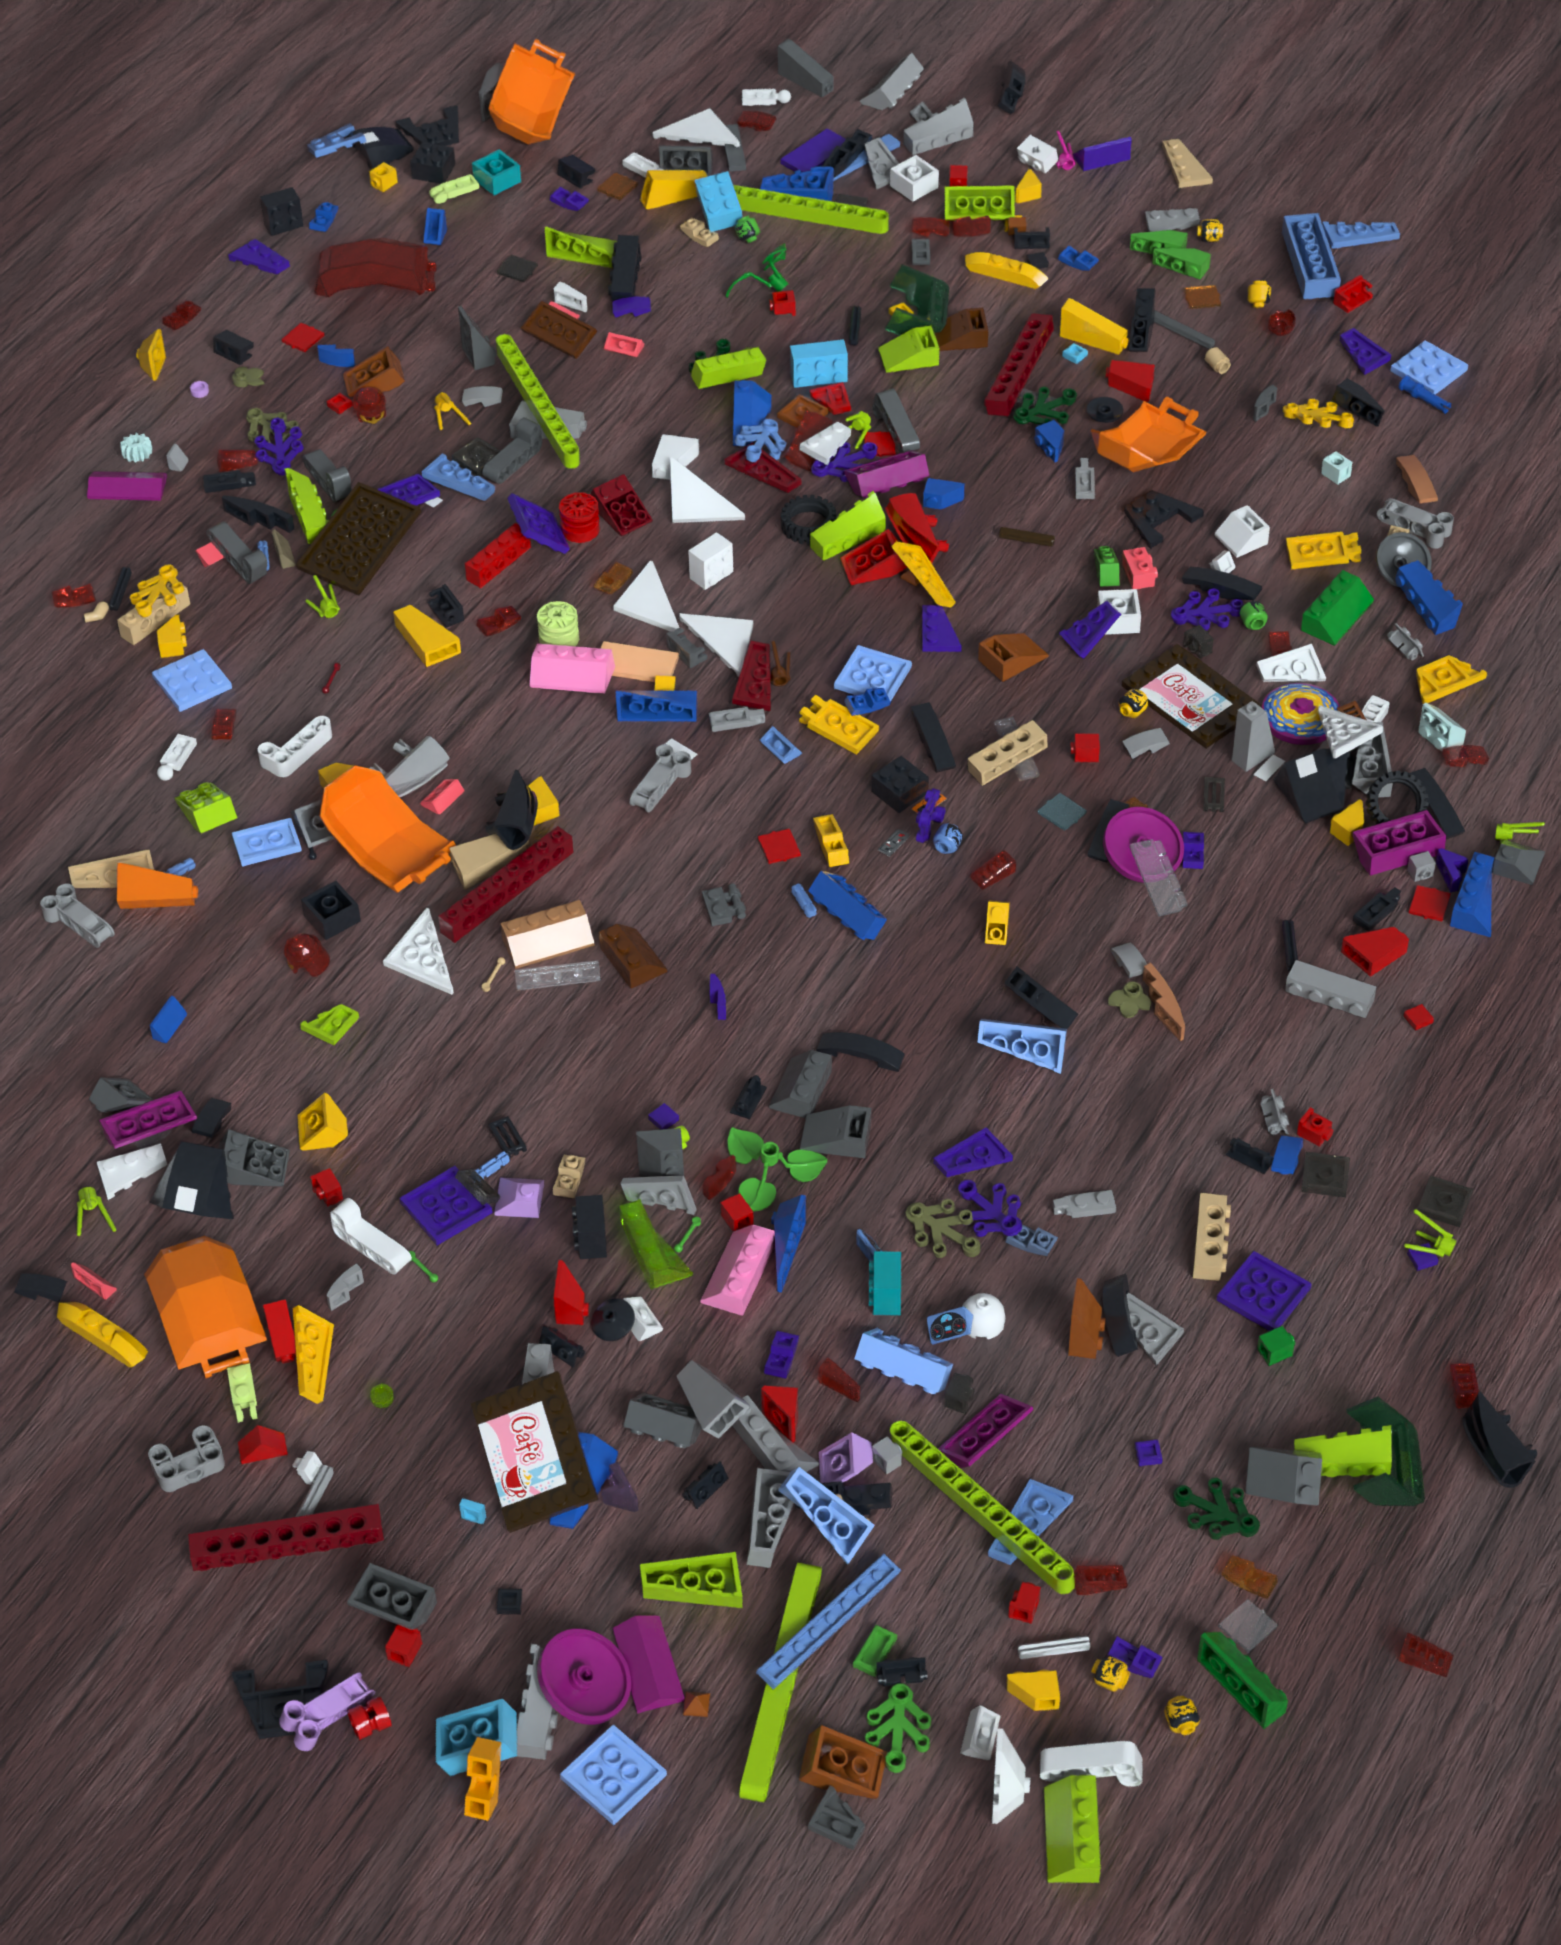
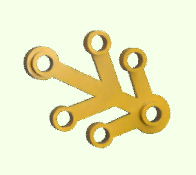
M1309 399L1308 404L1297 405L1295 403H1288L1283 406L1285 417L1291 419L1298 418L1304 424H1312L1313 420H1315L1320 426L1328 428L1331 426V421L1336 420L1339 421L1338 425L1340 427H1353L1354 418L1351 413L1344 412L1341 416L1328 413L1336 412L1337 404L1334 402H1327L1326 407L1318 408L1319 401L1317 399Z
M164 565L159 569V575L139 582L137 586L140 592L130 595L131 603L135 605L137 613L141 617H148L152 614V605L160 593L164 597L165 604L172 606L177 602L174 594L184 592L185 589L182 582L176 579L178 572L173 565ZM167 582H169L172 585L171 587L174 594H171L165 586ZM149 595L147 600L142 599L143 597Z

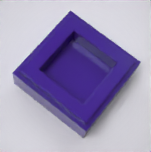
M664 1103L648 1115V1119L660 1130L668 1129L679 1121V1115Z
M1429 1243L1420 1245V1246H1423V1247L1431 1248V1246L1429 1245ZM1408 1249L1407 1254L1417 1271L1438 1265V1258L1435 1254Z
M1158 1440L1135 1442L1134 1447L1139 1466L1162 1464Z

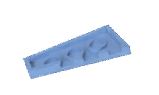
M1322 222L1332 249L1391 241L1400 237V232L1395 223L1372 222L1371 225H1366L1362 222H1355V225H1345V222H1337V225H1329V222Z
M443 453L422 471V477L479 500L486 501L495 492L493 484L480 476H473L467 468H460L456 461H449Z
M1030 1479L1010 1513L1034 1534L1039 1536L1071 1504L1073 1495ZM996 1538L988 1551L989 1557L1009 1565L1018 1558Z

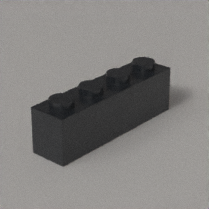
M618 235L617 242H614V253L616 255L612 256V267H614V270L610 271L612 285L608 287V295H611L612 301L635 297L638 272L640 270L639 262L642 259L639 236Z

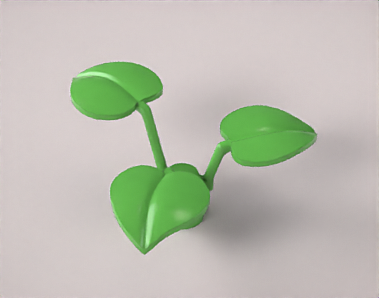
M733 1127L729 1132L728 1151L734 1161L747 1164L752 1158L758 1160L761 1156V1161L764 1164L761 1181L756 1178H749L743 1181L739 1187V1193L753 1211L764 1210L775 1200V1186L771 1183H765L768 1167L775 1165L778 1159L781 1160L786 1168H790V1175L801 1182L814 1180L827 1164L828 1159L808 1150L792 1151L787 1157V1163L783 1153L779 1152V1147L776 1143H764L759 1135Z

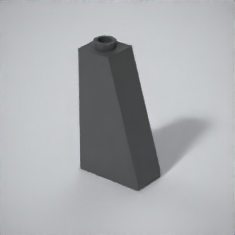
M788 39L778 45L779 75L822 98L833 91V75L797 44Z

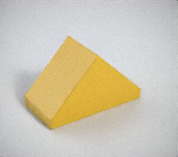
M1028 169L1016 188V203L1041 198L1042 183L1031 169Z

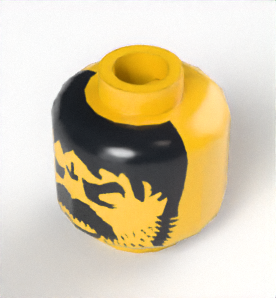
M1204 219L1201 225L1197 226V236H1201L1203 242H1218L1219 238H1222L1223 225L1217 219Z
M1253 281V284L1248 286V302L1253 304L1255 308H1263L1264 304H1268L1271 301L1270 285L1266 281Z
M1137 689L1129 690L1119 699L1120 712L1130 718L1138 717L1148 707L1146 694Z
M1106 1655L1102 1660L1097 1659L1092 1668V1673L1095 1674V1683L1112 1692L1117 1691L1119 1688L1123 1689L1130 1676L1127 1664L1111 1655Z
M1177 1696L1168 1701L1164 1714L1170 1730L1182 1735L1193 1733L1200 1722V1716L1194 1701L1184 1696Z

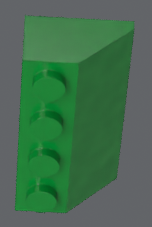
M1342 570L1303 613L1301 631L1335 646L1374 602V598L1359 577Z
M1205 1632L1201 1635L1197 1661L1263 1729L1286 1713L1288 1700L1284 1692L1276 1689L1270 1683L1268 1676L1264 1672H1260L1253 1665L1252 1660L1237 1649L1236 1644L1231 1638H1227L1222 1632Z

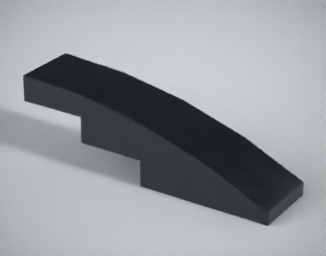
M857 129L851 138L847 137L841 146L837 145L822 167H833V178H835L848 168L864 151L865 144L872 140V135Z
M226 495L222 497L224 511L250 526L257 522L270 530L275 526L288 533L294 530L293 516L285 511L245 498Z
M1190 566L1182 577L1184 584L1200 585L1202 591L1217 589L1220 598L1255 600L1262 590L1261 585L1245 578L1208 568Z
M930 702L911 706L910 709L921 742L925 744L936 773L954 769L956 763L950 746Z
M1426 768L1408 773V775L1413 774L1416 776L1415 779H1419L1422 782V787L1425 786V793L1429 797L1427 799L1429 805L1426 810L1445 833L1446 839L1463 834L1465 829L1455 810Z

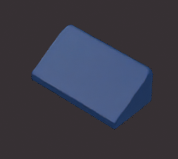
M174 996L169 997L150 1024L153 1039L162 1043H167L187 1016L185 1009Z

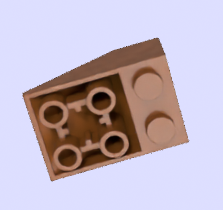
M1025 633L993 635L979 643L978 660L1002 682L1049 657Z

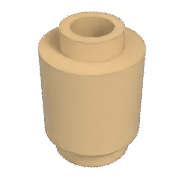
M1211 348L1206 352L1205 361L1215 372L1223 374L1229 370L1231 366L1230 360L1219 348Z

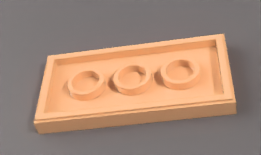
M603 641L601 649H612L615 663L612 676L655 682L656 676H673L679 659V653L605 641Z

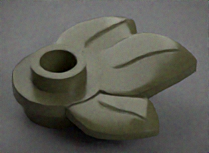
M239 367L235 370V374L232 375L233 384L237 387H246L248 384L251 386L263 385L264 382L260 377L264 375V371L259 368L248 369L247 367Z
M1128 982L1122 990H1116L1110 995L1108 1005L1119 1006L1120 1012L1125 1018H1132L1138 1013L1139 1009L1149 1010L1151 1000L1147 995L1143 994V989L1139 983Z

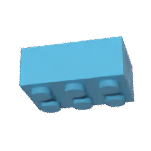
M728 171L695 180L697 196L711 232L735 226L737 224L736 221L743 218Z
M844 340L790 346L791 377L794 388L848 382V353Z
M502 1698L437 1718L436 1763L450 1776L466 1772L468 1754L477 1737L501 1742L500 1761L516 1757V1712Z

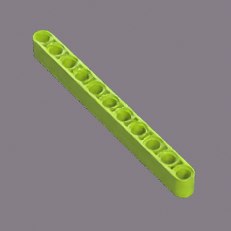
M733 185L741 210L878 234L886 233L889 229V214L884 210Z
M507 334L499 335L496 338L499 359L563 465L567 468L578 467L580 457L577 443L512 337Z
M896 1421L891 1425V1440L900 1446L902 1456L1056 1592L1059 1594L1072 1592L1075 1587L1074 1571L1068 1562L909 1423Z
M797 1563L774 1654L810 1622L820 1584L822 1567ZM798 1668L774 1690L766 1683L740 1786V1798L763 1803L766 1801Z

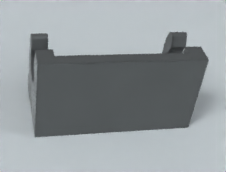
M682 628L666 633L667 648L672 652L679 653V659L689 668L707 660V655L702 653L705 651L703 647L697 648L684 634L678 637V634L684 632Z

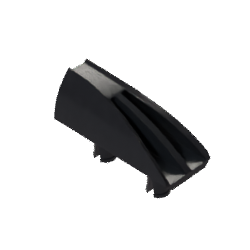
M515 769L507 792L497 793L498 797H495L496 804L501 806L496 821L487 822L488 826H485L488 835L496 833L506 847L511 850L522 847L529 840L538 808L535 792L528 787L519 771Z
M1479 1391L1462 1417L1465 1432L1476 1452L1499 1484L1504 1487L1514 1488L1522 1483L1536 1462L1537 1449L1530 1450L1533 1446L1532 1444L1524 1446L1507 1425L1511 1420L1510 1415H1504L1507 1410L1496 1411L1482 1392Z

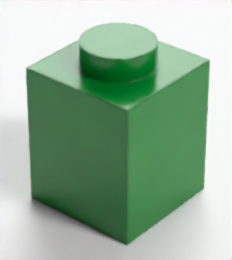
M1281 1326L1259 1336L1257 1350L1268 1366H1271L1293 1356L1295 1340L1292 1334L1287 1333L1285 1328Z

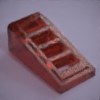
M218 450L217 464L219 471L224 472L258 465V459L255 450Z
M1003 850L974 871L970 877L983 890L1016 872V861Z
M827 1357L819 1367V1383L858 1402L860 1400V1385Z
M1450 1364L1456 1408H1469L1479 1393L1474 1364Z
M1122 1565L1077 1566L1074 1571L1077 1595L1127 1588L1128 1586ZM1111 1574H1115L1116 1581H1113Z
M1407 1633L1399 1661L1447 1677L1454 1655L1416 1635ZM1411 1648L1415 1649L1414 1653L1410 1651ZM1420 1651L1425 1653L1424 1657L1419 1656ZM1430 1655L1435 1656L1433 1662L1428 1660ZM1440 1658L1444 1659L1442 1667L1437 1665Z

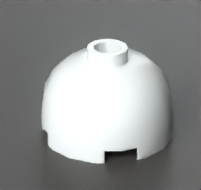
M978 1293L969 1297L963 1303L962 1307H966L973 1314L971 1334H968L972 1338L978 1336L991 1339L1003 1330L1006 1318L1004 1306L996 1297L987 1293Z

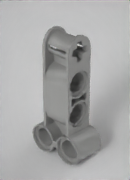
M1392 498L1387 499L1383 508L1377 511V517L1380 521L1409 529L1410 533L1425 538L1426 544L1430 548L1442 547L1444 537H1449L1452 533L1454 517L1448 512H1441L1435 515Z
M667 744L658 746L656 748V763L633 791L630 797V805H637L644 808L647 812H651L677 777L685 778L691 774L690 754L685 751L673 753V748Z
M71 884L60 885L56 889V896H45L40 902L45 921L53 923L60 920L96 948H99L101 946L100 943L108 937L115 935L113 928L105 920L77 900L75 888Z

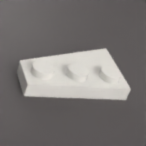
M836 422L802 442L800 450L827 465L830 462L831 456H835L837 449L843 446L851 436V429L842 423Z
M1312 644L1256 663L1263 682L1326 680Z
M161 1143L97 1162L108 1200L115 1196L114 1193L123 1188L125 1190L128 1189L134 1181L139 1178H146L167 1165Z

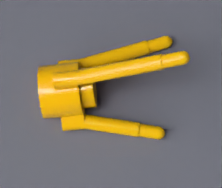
M441 392L435 397L436 406L434 409L436 410L440 430L443 429L440 411L446 412L451 408L468 425H471V422L455 406L446 393Z

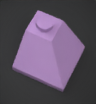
M500 1177L495 1215L539 1218L544 1180Z
M850 1433L819 1452L820 1483L845 1482L872 1464V1443L854 1433Z

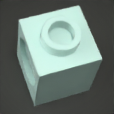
M1335 451L1323 459L1321 474L1338 485L1351 476L1352 462Z

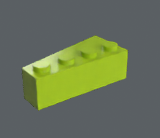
M736 1552L640 1564L643 1598L742 1608V1590Z

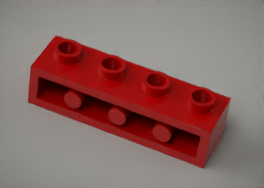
M514 523L465 563L466 580L482 588L531 548V540L523 536L519 524Z

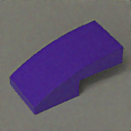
M559 187L550 196V201L574 211H579L589 202L588 198L577 191L570 193L562 187Z
M628 297L612 301L615 318L630 312L636 317L651 311V300L649 297Z
M1183 832V868L1203 869L1204 833Z
M710 974V1003L717 1004L718 1020H726L724 989L715 974Z
M777 1331L771 1344V1353L764 1367V1374L787 1378L798 1345V1335Z
M1116 1637L1107 1654L1125 1662L1128 1671L1148 1678L1154 1676L1163 1658L1143 1645L1138 1649L1119 1637Z

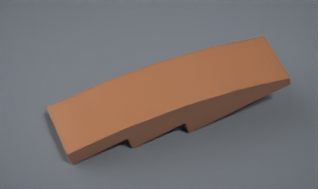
M1416 456L1396 457V465L1402 470V478L1408 483L1409 493L1419 503L1438 501L1433 484Z
M1149 963L1144 966L1143 981L1149 986V998L1155 1003V1015L1182 1041L1184 1040L1185 1023L1181 1009L1162 975Z

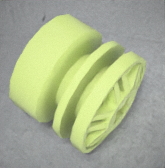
M561 601L543 605L537 613L540 644L576 647L579 642L577 610L573 605Z

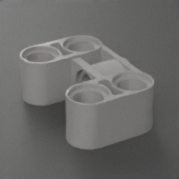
M202 1425L195 1428L192 1433L195 1449L174 1458L169 1448L164 1444H156L149 1449L148 1455L151 1467L162 1490L173 1492L188 1484L198 1482L209 1475L218 1473L224 1468L225 1461L221 1446L209 1426Z

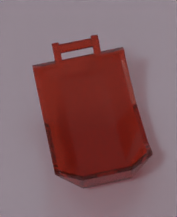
M383 237L333 245L319 254L314 293L319 296L330 297L341 290L382 284L412 290L420 296L425 293V290L429 292L435 290L434 275L437 264L427 259V246Z

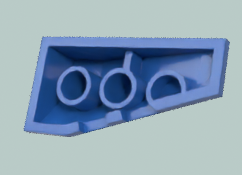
M812 167L811 171L801 172V170L795 171V174L787 176L779 174L764 177L760 189L831 201L833 196L834 169L833 167Z
M735 381L733 446H738L735 444V439L740 434L742 426L761 425L766 415L771 411L772 395L754 381ZM754 441L746 442L745 446L751 444Z
M799 1195L780 1203L778 1211L773 1212L771 1224L774 1225L777 1291L781 1293L806 1224L805 1195Z
M578 1432L598 1495L603 1483L613 1474L618 1451L594 1434ZM589 1504L552 1517L550 1525L573 1529L588 1509Z

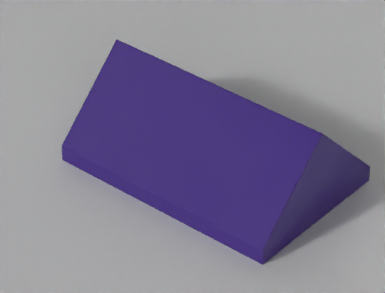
M1130 136L1086 147L1074 153L1073 157L1083 171L1130 160L1132 139Z

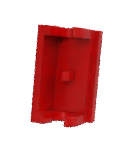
M1361 275L1355 277L1335 290L1333 304L1349 313L1372 299L1373 294L1366 289V287L1372 288L1371 283L1363 279Z

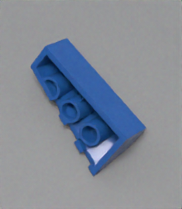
M1419 560L1399 567L1395 577L1398 587H1401L1406 598L1411 601L1417 613L1425 620L1427 627L1435 635L1455 628L1463 603L1460 600L1455 601L1453 599L1454 594L1450 590L1445 591L1442 588V583L1439 580H1434L1432 573Z
M616 690L618 721L697 722V691Z
M1474 852L1453 908L1451 927L1491 937L1492 868L1495 857Z
M820 871L808 890L814 896L813 900L821 905L824 904L830 914L838 916L844 926L855 930L854 934L860 939L874 940L887 919L873 905L865 903L867 899L855 892L856 888L852 884H847L845 882L847 879L844 876Z

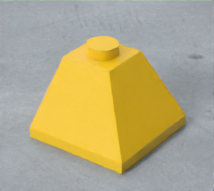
M161 329L153 332L142 342L140 349H137V359L140 361V367L152 380L156 381L166 359Z
M323 1093L298 1114L300 1149L304 1151L335 1147L348 1136L347 1118L329 1094Z

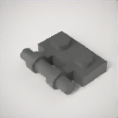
M735 884L728 885L729 891L726 893L723 892L722 887L702 891V898L711 926L731 923L732 916L737 915L739 919L746 917V908L744 903L741 902V893ZM733 901V905L728 906L727 902Z

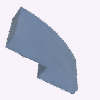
M1022 1225V1230L1017 1235L1008 1236L1006 1243L1030 1253L1048 1256L1058 1237L1039 1227L1034 1231Z

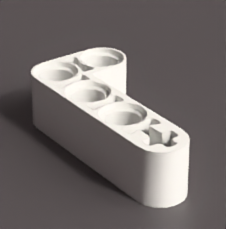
M326 716L314 718L281 748L270 742L260 744L257 749L260 765L279 777L291 775L332 738L330 719Z
M346 1198L330 1212L335 1234L389 1273L395 1275L411 1260V1255L407 1249L361 1218L360 1208L352 1199Z
M1129 1741L1047 1748L1041 1751L1040 1777L1045 1781L1055 1782L1070 1775H1096V1778L1117 1776L1121 1784L1134 1787L1142 1783V1756L1136 1745Z

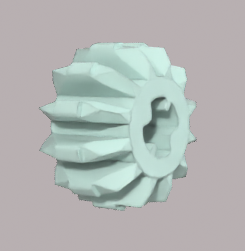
M136 433L135 435L129 434V437H123L120 448L122 456L128 462H143L144 459H148L149 455L152 454L151 441L145 434L138 435Z

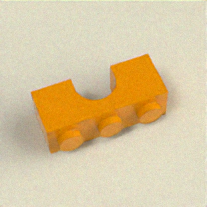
M477 1737L468 1754L467 1776H471L472 1780L465 1797V1816L489 1821L498 1803L501 1742Z

